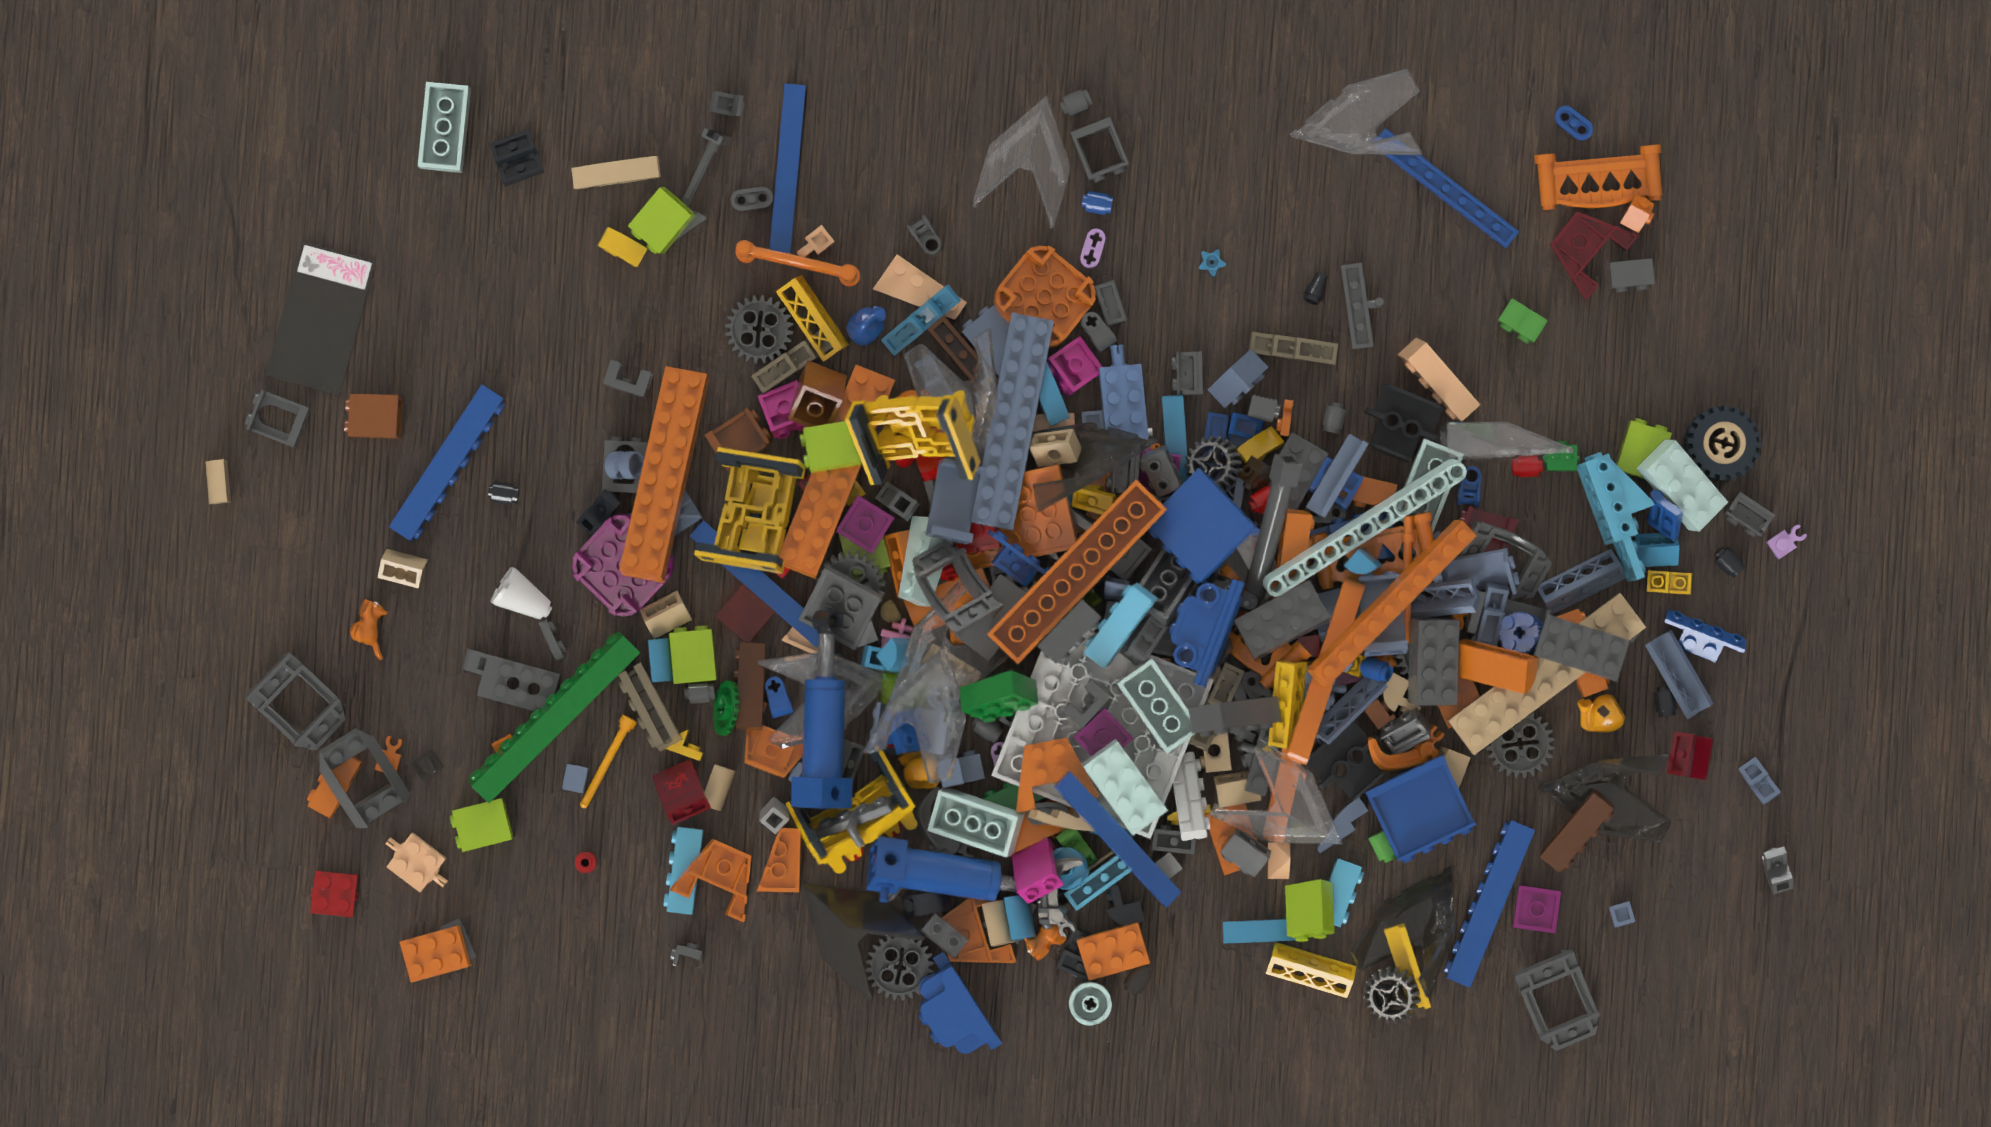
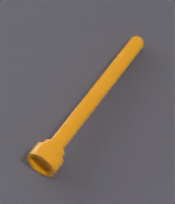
M622 714L619 720L620 729L580 802L582 808L588 807L627 732L635 728L637 721Z

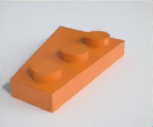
M781 828L778 831L757 891L800 892L801 833L798 828Z

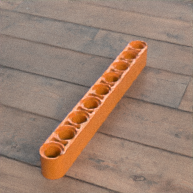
M1345 577L1319 656L1354 622L1366 584ZM1313 677L1311 678L1286 754L1287 759L1307 764L1334 681L1329 686H1323Z

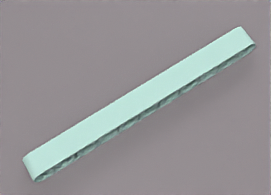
M1456 459L1445 461L1267 574L1263 579L1264 588L1273 596L1284 594L1462 481L1467 473L1466 467ZM1454 466H1458V472L1451 475V469ZM1440 477V483L1437 486H1433V480ZM1418 489H1422V495L1415 498V492ZM1404 500V506L1401 509H1397V503ZM1381 512H1387L1384 520L1378 519ZM1365 523H1368V529L1364 532H1361V526ZM1345 535H1351L1349 542H1342ZM1328 546H1332V552L1328 555H1325V549ZM1314 557V564L1306 566L1307 560ZM1292 569H1296V575L1292 578H1289V571ZM1278 580V586L1275 589H1270L1271 583Z

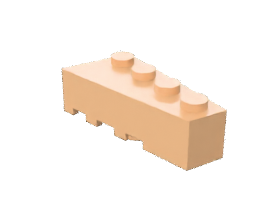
M1415 338L1397 354L1405 363V367L1419 378V383L1433 393L1431 395L1432 398L1439 405L1442 403L1447 408L1445 412L1452 420L1456 418L1462 422L1480 406L1479 402L1426 342Z

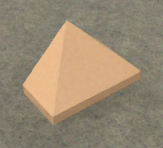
M1268 836V849L1271 850L1268 860V879H1289L1291 859L1289 836Z

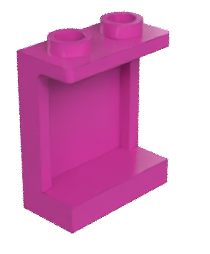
M1048 837L1012 855L1016 891L1027 903H1031L1063 886V881L1056 873L1053 852L1058 848Z

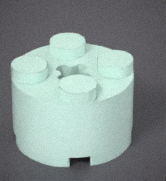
M1086 981L1080 983L1072 990L1069 997V1008L1072 1016L1079 1023L1090 1026L1096 1025L1104 1021L1110 1014L1112 1001L1109 992L1103 985L1097 982ZM1093 998L1096 1005L1088 1009L1087 1004L1084 1002Z

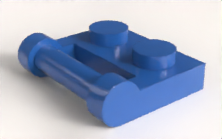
M1328 457L1325 459L1308 491L1314 494L1332 464V459ZM1353 471L1342 488L1344 492L1348 493L1346 498L1344 499L1338 495L1334 501L1344 511L1348 508L1364 477Z
M1653 490L1650 499L1653 501L1654 506H1651L1650 513L1647 515V523L1674 542L1679 537L1683 511L1677 505L1665 499L1660 490Z

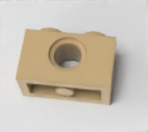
M1074 429L1034 434L1029 447L1038 467L1077 462L1082 449Z

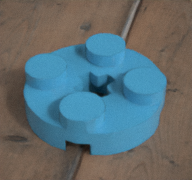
M1058 848L1054 850L1055 860L1063 858H1082L1084 860L1081 866L1070 868L1069 873L1065 872L1060 876V879L1063 881V886L1059 887L1060 889L1072 890L1079 887L1089 874V868L1087 867L1084 855L1075 848Z

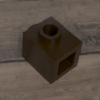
M1251 455L1237 477L1245 481L1243 486L1252 492L1255 488L1261 490L1268 486L1271 481L1269 478L1271 468Z

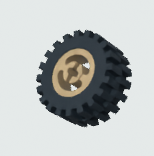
M1717 406L1705 410L1697 415L1693 422L1689 423L1688 431L1684 434V451L1710 480L1728 481L1746 474L1749 469H1752L1755 465L1754 462L1759 459V449L1762 448V442L1759 441L1761 433L1755 427L1757 426L1755 420L1751 421L1750 415L1746 412H1741L1739 408ZM1718 428L1722 429L1723 432L1714 438L1715 440L1720 441L1725 438L1726 443L1734 444V439L1730 435L1733 432L1738 441L1736 452L1728 459L1724 457V453L1731 451L1733 447L1726 446L1722 449L1720 443H1712L1716 455L1709 448L1710 435Z

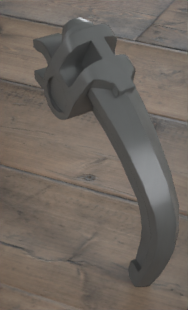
M938 786L932 788L919 801L915 811L917 825L930 845V849L933 852L952 855L961 853L965 857L974 858L973 855L967 853V849L969 847L977 849V847L927 831L931 820V806L940 790Z
M1082 858L1055 860L1057 876L1060 878L1064 871L1081 866L1084 860ZM1058 888L1040 897V900H1038L1039 923L1042 924L1044 929H1051L1053 924H1057L1060 928L1059 932L1064 938L1068 936V933L1065 931L1066 926L1070 927L1072 932L1077 930L1076 925L1067 917L1066 907L1058 903Z

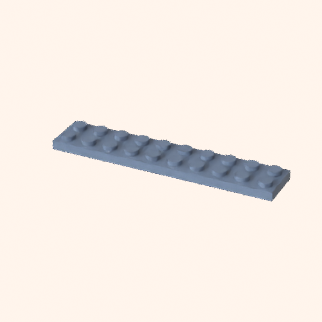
M1012 313L982 463L985 471L980 473L971 523L1013 530L1053 330V320Z

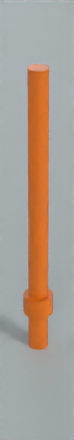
M1411 515L1404 517V532H1402L1401 541L1404 542L1403 571L1412 563L1414 532H1412L1413 516ZM1411 603L1403 610L1407 643H1410Z

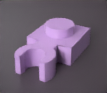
M1800 525L1793 526L1789 534L1783 530L1766 541L1777 559L1782 558L1797 548L1793 543L1794 541H1802L1806 538V534L1800 537L1795 534Z

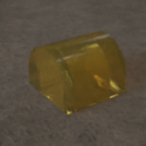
M892 600L882 605L881 616L885 621L896 622L901 619L902 616Z

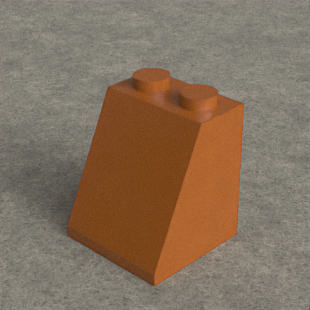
M807 360L798 381L788 419L807 427L833 423L843 401L847 375Z
M350 394V399H346L345 406L346 411H349V418L345 420L344 431L348 432V437L401 440L403 397L399 395Z

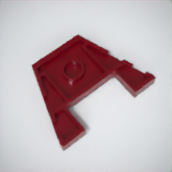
M1577 211L1550 243V247L1582 297L1587 300L1599 285L1582 272L1585 266L1608 238L1627 251L1639 235Z

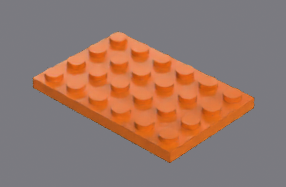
M1060 464L1024 472L1013 530L998 528V531L1008 537L1007 543L1012 546L1015 542L1024 549L1022 554L1026 557L1030 555L1038 557L1069 550L1077 541ZM951 542L953 543V546L957 548V544L955 542ZM1001 544V547L984 550L985 552L967 553L966 555L974 570L981 567L995 566L991 562L1003 547V544Z

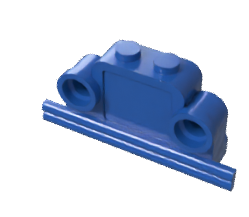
M1232 579L1228 591L1212 583L1202 584L1197 590L1196 597H1187L1184 602L1181 601L1179 603L1177 621L1172 622L1169 630L1172 642L1177 645L1174 651V660L1182 667L1197 671L1194 680L1196 685L1206 688L1210 676L1214 677L1243 600L1241 593L1245 583Z
M944 951L933 957L939 970L931 975L924 976L919 982L920 993L925 999L920 1002L919 1008L921 1013L918 1015L923 1025L928 1024L932 1031L929 1034L935 1043L939 1042L944 1047L954 1045L963 1054L971 1053L985 1043L988 1044L991 1050L1001 1045L1002 1042Z

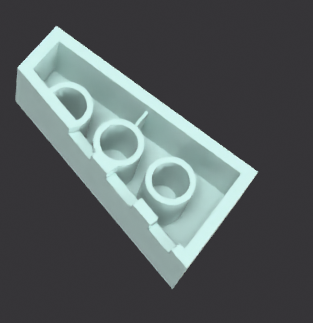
M912 516L898 597L917 606L930 607L931 605L924 596L915 577L912 560L944 540L925 536L929 517ZM943 568L927 577L934 591H936Z

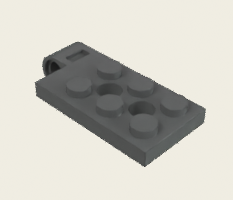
M471 649L466 650L461 668L482 675L477 696L532 711L540 709L546 704V699L551 694H555L560 676L559 673ZM516 677L519 680V686L516 689L508 688L507 681L509 678ZM537 683L540 690L536 695L528 693L527 688L529 684Z

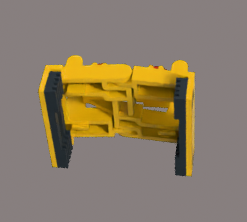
M960 390L956 391L953 395H944L943 397L919 396L918 400L915 396L889 399L887 395H881L874 402L866 403L865 400L853 401L845 421L870 484H883L885 475H887L890 468L889 460L919 457V454L922 456L955 457V466L960 479L973 480L980 459L972 438L975 418L970 414L965 400V392ZM885 424L880 434L877 435L874 425Z
M718 447L715 460L722 466L731 468L725 495L727 503L724 504L714 545L697 542L694 555L702 561L783 574L785 561L780 557L786 534L785 528L789 523L796 478L804 479L805 465L795 459ZM758 471L774 473L775 475L774 477L762 476ZM750 513L762 515V518H754L749 516ZM741 528H744V529L742 530L741 539H740L739 548H738L737 544H738V540H739ZM740 550L758 553L757 555L742 553Z
M880 746L870 751L869 754L882 775L855 793V797L852 798V808H829L810 818L803 807H791V800L785 803L807 847L819 865L828 863L838 874L846 870L842 856L847 861H857L862 857L864 849L863 846L857 848L847 829L832 836L819 839L815 832L822 819L836 817L844 810H854L863 803L870 804L881 796L888 797L893 795L897 803L892 812L856 825V829L864 843H871L882 834L887 838L898 836L902 830L901 823L908 830H913L917 826V821L912 812L915 805Z

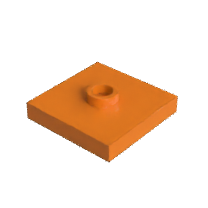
M1458 677L1457 705H1437L1448 729L1452 726L1447 720L1480 697L1472 680Z

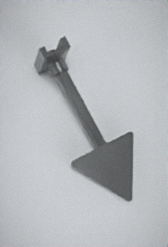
M704 128L701 135L708 140L705 146L706 150L682 199V202L696 216L677 239L707 219L705 215L691 209L690 204L714 153H717L720 145H730L733 138L720 135L715 128Z

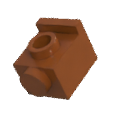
M1377 698L1364 710L1377 730L1389 723L1390 720L1396 718L1393 714L1388 715L1387 712L1390 709L1383 700L1379 702Z

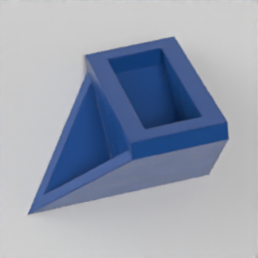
M1232 413L1226 438L1230 441V446L1235 445L1237 449L1249 439L1262 432L1264 420Z

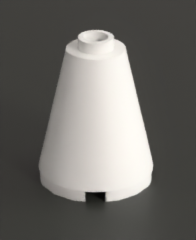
M514 567L509 568L501 579V584L495 590L490 602L496 606L539 620L542 617L546 618L552 609L549 606L551 601Z

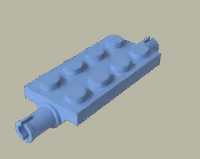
M1123 345L1110 346L1112 365L1110 367L1098 368L1107 453L1117 450V452H1136L1135 450L1140 448H1150L1141 364L1127 365L1125 363Z

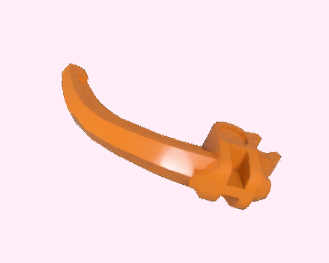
M1431 724L1430 738L1413 746V749L1399 754H1384L1380 750L1377 741L1372 737L1368 738V746L1374 764L1381 770H1404L1414 768L1438 757L1440 752L1434 747V744L1443 738L1444 733L1438 731L1433 735L1438 727Z

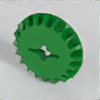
M729 680L724 681L719 686L713 704V726L715 732L721 736L732 732L733 727L736 725V719H738V712L740 711L739 689L736 683Z

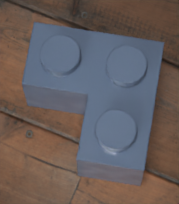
M1250 349L1207 390L1224 408L1230 403L1235 405L1243 398L1242 392L1247 394L1265 377L1263 372L1268 366Z
M975 750L963 752V757L954 758V754L941 757L942 761L938 762L943 788L985 779L980 753L975 754Z

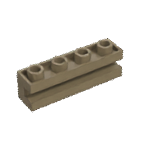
M640 662L633 666V671L620 673L621 681L618 684L624 694L628 692L631 698L628 700V703L633 712L637 710L640 717L637 720L643 730L647 729L649 733L647 739L652 748L656 746L661 752L681 741L682 737L649 674Z

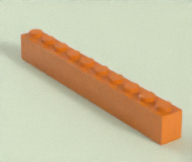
M1454 520L1306 670L1320 685L1329 686L1476 537V534L1463 520Z

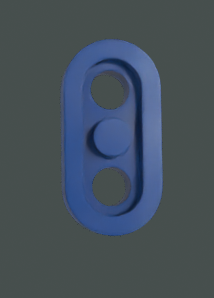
M1562 106L1555 112L1554 120L1556 124L1576 140L1584 141L1592 135V124L1573 108ZM1562 114L1568 115L1567 121L1561 119ZM1578 127H1584L1585 133L1580 134Z

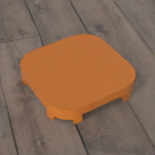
M1048 245V247H1031L1023 255L995 291L994 305L996 311L1009 323L1012 313L1053 320L1054 324L1049 348L1058 346L1066 339L1091 308L1096 299V291L1093 285L1094 282L1089 276L1086 278L1054 252L1056 249Z

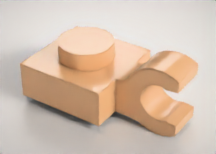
M821 225L805 237L808 244L797 251V254L806 258L815 251L819 255L835 243V241Z

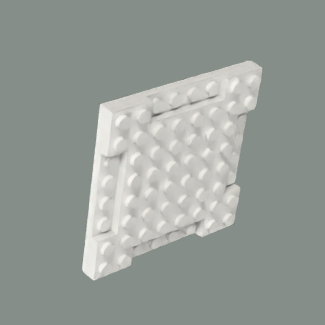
M1089 630L1083 636L1086 640L1078 648L1073 646L1068 651L1071 655L1063 664L1060 662L1055 664L1041 650L1030 677L1036 680L1038 705L1032 706L1026 711L1016 712L992 776L1019 786L1024 746L1067 737L1081 763L1091 757L1073 737L1081 728L1062 711L1068 704H1071L1077 711L1083 714L1085 711L1082 708L1091 699L1093 702L1096 700L1085 689V685L1090 680H1093L1110 696L1098 712L1105 707L1134 738L1124 748V751L1164 805L1190 738L1166 754L1117 683L1147 661L1153 659L1188 709L1204 706L1214 680L1209 678L1206 688L1196 685L1194 680L1197 673L1153 655H1150L1146 661L1135 666L1118 652L1111 664L1106 668H1102L1084 654L1087 649L1085 646L1092 635L1096 637L1098 634L1095 632L1091 633ZM1089 776L1099 795L1095 799L1122 828L1128 830ZM1057 782L1032 787V792L1072 807L1053 787ZM1159 817L1137 834L1151 839Z

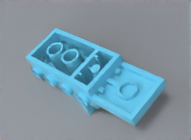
M1599 452L1584 458V463L1577 465V471L1605 545L1613 543L1627 582L1644 578L1645 566L1638 559L1636 542L1631 540V536L1638 534L1637 529H1639L1637 520L1635 517L1632 518L1631 514L1654 506V503L1611 460L1609 454L1602 456V453Z

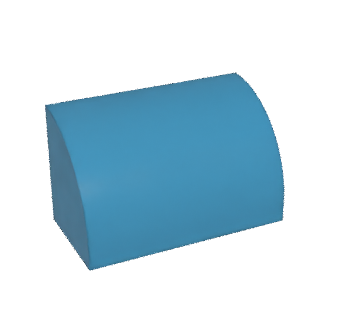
M1661 533L1634 535V541L1638 547V559L1643 562L1645 567L1678 565L1680 547L1678 538L1673 542Z
M1361 548L1355 552L1344 566L1351 572L1366 574L1380 568L1383 564L1365 548Z
M670 638L648 640L652 682L674 681Z
M891 638L876 657L888 671L912 672L919 660V646L914 638Z
M1020 895L1004 898L1011 939L1016 941L1036 937L1030 903H1027Z

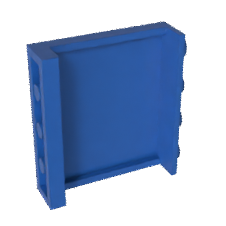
M1199 468L1163 504L1167 510L1148 530L1156 540L1159 538L1163 542L1161 546L1169 554L1174 553L1177 557L1175 561L1183 569L1186 567L1191 572L1189 576L1196 583L1202 582L1204 584L1209 583L1206 579L1250 534L1256 536L1261 531L1207 473Z
M1444 755L1435 757L1365 792L1398 861L1403 860L1404 863L1416 858L1414 854L1420 851L1423 854L1435 849V844L1442 842V845L1454 840V835L1461 833L1462 836L1473 831L1472 827L1476 825L1446 764Z

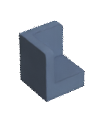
M567 764L562 788L564 790L584 793L590 768Z

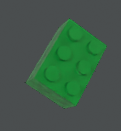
M1012 670L959 687L961 712L967 713L971 717L982 719L984 722H993L998 717L1011 716L1013 712L1026 711L1030 707L1038 705L1036 680Z

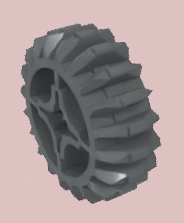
M1209 436L1208 440L1203 437L1201 438V443L1194 442L1196 449L1190 448L1189 451L1192 455L1185 457L1187 460H1190L1189 464L1184 465L1185 468L1190 469L1186 475L1190 477L1199 468V464L1204 467V472L1212 480L1216 478L1220 471H1225L1223 476L1214 482L1223 491H1225V485L1232 487L1230 480L1237 481V477L1234 474L1241 472L1236 466L1242 464L1241 461L1236 460L1240 456V453L1234 452L1236 446H1230V441L1227 439L1223 441V437L1220 436L1216 439L1215 436ZM1213 448L1206 458H1201L1207 450ZM1221 450L1226 455L1227 465L1222 462ZM1206 462H1216V464L1221 465V467H1210V465L1206 464Z
M1391 966L1386 968V972L1383 968H1380L1378 974L1374 972L1371 975L1372 979H1368L1366 982L1369 986L1364 988V991L1368 993L1364 996V1000L1370 1001L1366 1004V1008L1373 1007L1371 1015L1377 1012L1379 1014L1377 1019L1381 1020L1382 1017H1385L1386 1023H1389L1391 1018L1394 1024L1398 1023L1399 1018L1402 1022L1406 1021V1016L1411 1018L1413 1011H1417L1419 1008L1416 1004L1421 1002V999L1417 997L1420 995L1419 989H1415L1418 984L1411 982L1414 975H1410L1408 978L1406 976L1408 971L1404 970L1402 973H1399V967H1396L1394 972ZM1384 980L1396 981L1394 985H1383L1380 982ZM1402 985L1407 990L1408 999L1406 998V995H1404L1401 991ZM1396 988V991L1394 992L1396 995L1394 996V998L1391 999L1390 1002H1388L1390 999L1389 995ZM1377 991L1384 999L1383 1005L1378 1000ZM1392 1004L1404 1006V1008L1399 1010L1389 1009Z

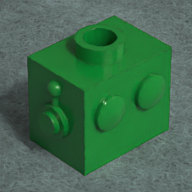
M1555 441V445L1545 446V454L1543 456L1545 471H1577V464L1579 463L1577 445H1567V441Z

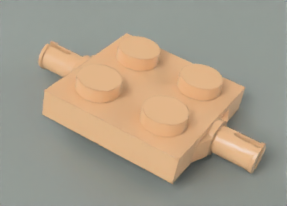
M411 833L408 839L401 845L391 837L385 843L395 851L393 859L387 865V868L417 891L422 892L425 886L433 880L442 888L448 882V880L438 874L440 866L446 860V857L416 834Z

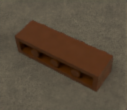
M944 316L927 329L982 395L999 382V379Z
M740 642V648L735 650V661H739V669L734 671V682H738V694H740V711L738 712V719H736V729L762 731L766 644Z
M1594 788L1541 851L1540 858L1559 873L1563 869L1567 870L1574 862L1572 858L1575 854H1581L1587 847L1586 841L1590 837L1595 838L1600 832L1601 828L1599 826L1602 822H1608L1615 813L1613 812L1614 804Z

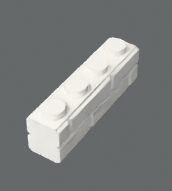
M1194 752L1184 753L1173 781L1179 827L1183 841L1193 840L1194 838H1206V830L1210 829L1209 817H1204L1203 810H1207L1206 797L1201 798L1200 791H1204L1203 778H1198L1197 773L1201 771L1200 759H1195Z

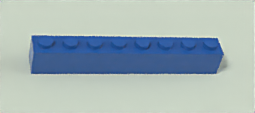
M484 385L480 386L391 522L389 528L409 541H413L414 538L416 540L419 539L424 531L422 526L425 521L430 522L436 512L433 509L437 503L441 504L447 496L446 489L449 485L453 486L457 481L459 469L461 467L464 469L471 459L468 457L472 450L476 451L482 442L480 437L484 432L488 433L493 426V417L495 414L500 415L505 407L503 403L505 401L504 398Z
M1512 820L1503 824L1500 834L1503 835L1500 843L1496 842L1492 854L1495 856L1492 863H1487L1484 874H1486L1484 882L1480 881L1476 889L1478 894L1476 902L1472 901L1467 912L1470 914L1467 922L1464 921L1459 932L1462 933L1460 941L1456 940L1451 951L1454 953L1451 961L1448 960L1443 972L1446 973V978L1469 988L1471 987L1535 832L1534 829Z

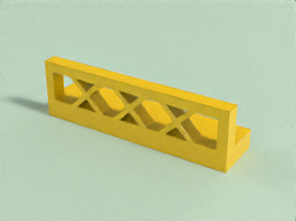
M802 275L795 277L776 291L823 362L849 346ZM791 286L796 292L795 301L789 300L784 294V291ZM798 305L806 307L808 310L807 318L799 316L797 313ZM810 323H815L819 326V336L812 335L809 331ZM822 340L829 341L834 348L828 354H825L821 348Z
M1281 660L1276 661L1273 697L1278 696L1281 722L1273 723V727L1269 730L1268 745L1289 748L1304 702L1307 662L1291 663Z
M1402 923L1384 929L1395 966L1400 968L1399 973L1407 970L1406 976L1409 978L1410 975H1414L1411 982L1418 984L1415 989H1419L1420 995L1417 997L1421 999V1002L1416 1005L1419 1008H1431L1405 924ZM1402 985L1406 998L1408 999L1407 990Z
M1275 942L1266 974L1347 998L1354 982L1357 966ZM1275 963L1283 966L1285 969H1274L1273 965ZM1295 971H1301V972H1303L1305 975H1304V976H1298V975H1295L1294 972H1295ZM1321 977L1324 978L1325 981L1318 982L1314 978ZM1341 983L1347 986L1344 990L1336 987L1335 984Z

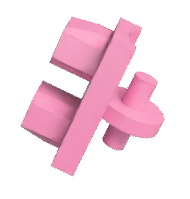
M902 618L901 624L892 623L891 628L898 629L899 632L882 629L880 635L883 636L882 648L891 638H914L918 644L920 637L903 634L904 631L912 633L913 630L912 626L905 625V618Z

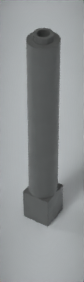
M1275 454L1269 475L1272 484L1245 588L1260 596L1261 600H1264L1266 594L1263 579L1267 574L1271 573L1292 488L1297 487L1303 466L1294 454Z

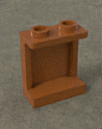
M748 408L718 428L705 434V437L716 453L718 447L758 453L771 444L769 439L772 438L765 427L761 429L757 423L760 418L755 410L750 411ZM725 467L727 471H730V467Z

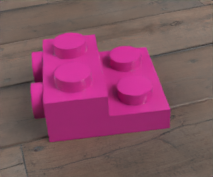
M1080 336L1046 360L1053 377L1057 381L1060 393L1066 394L1068 397L1099 375L1098 368L1102 367Z
M797 380L758 396L774 438L784 439L790 436V432L794 430L803 431V428H807L805 425L788 419L798 385Z

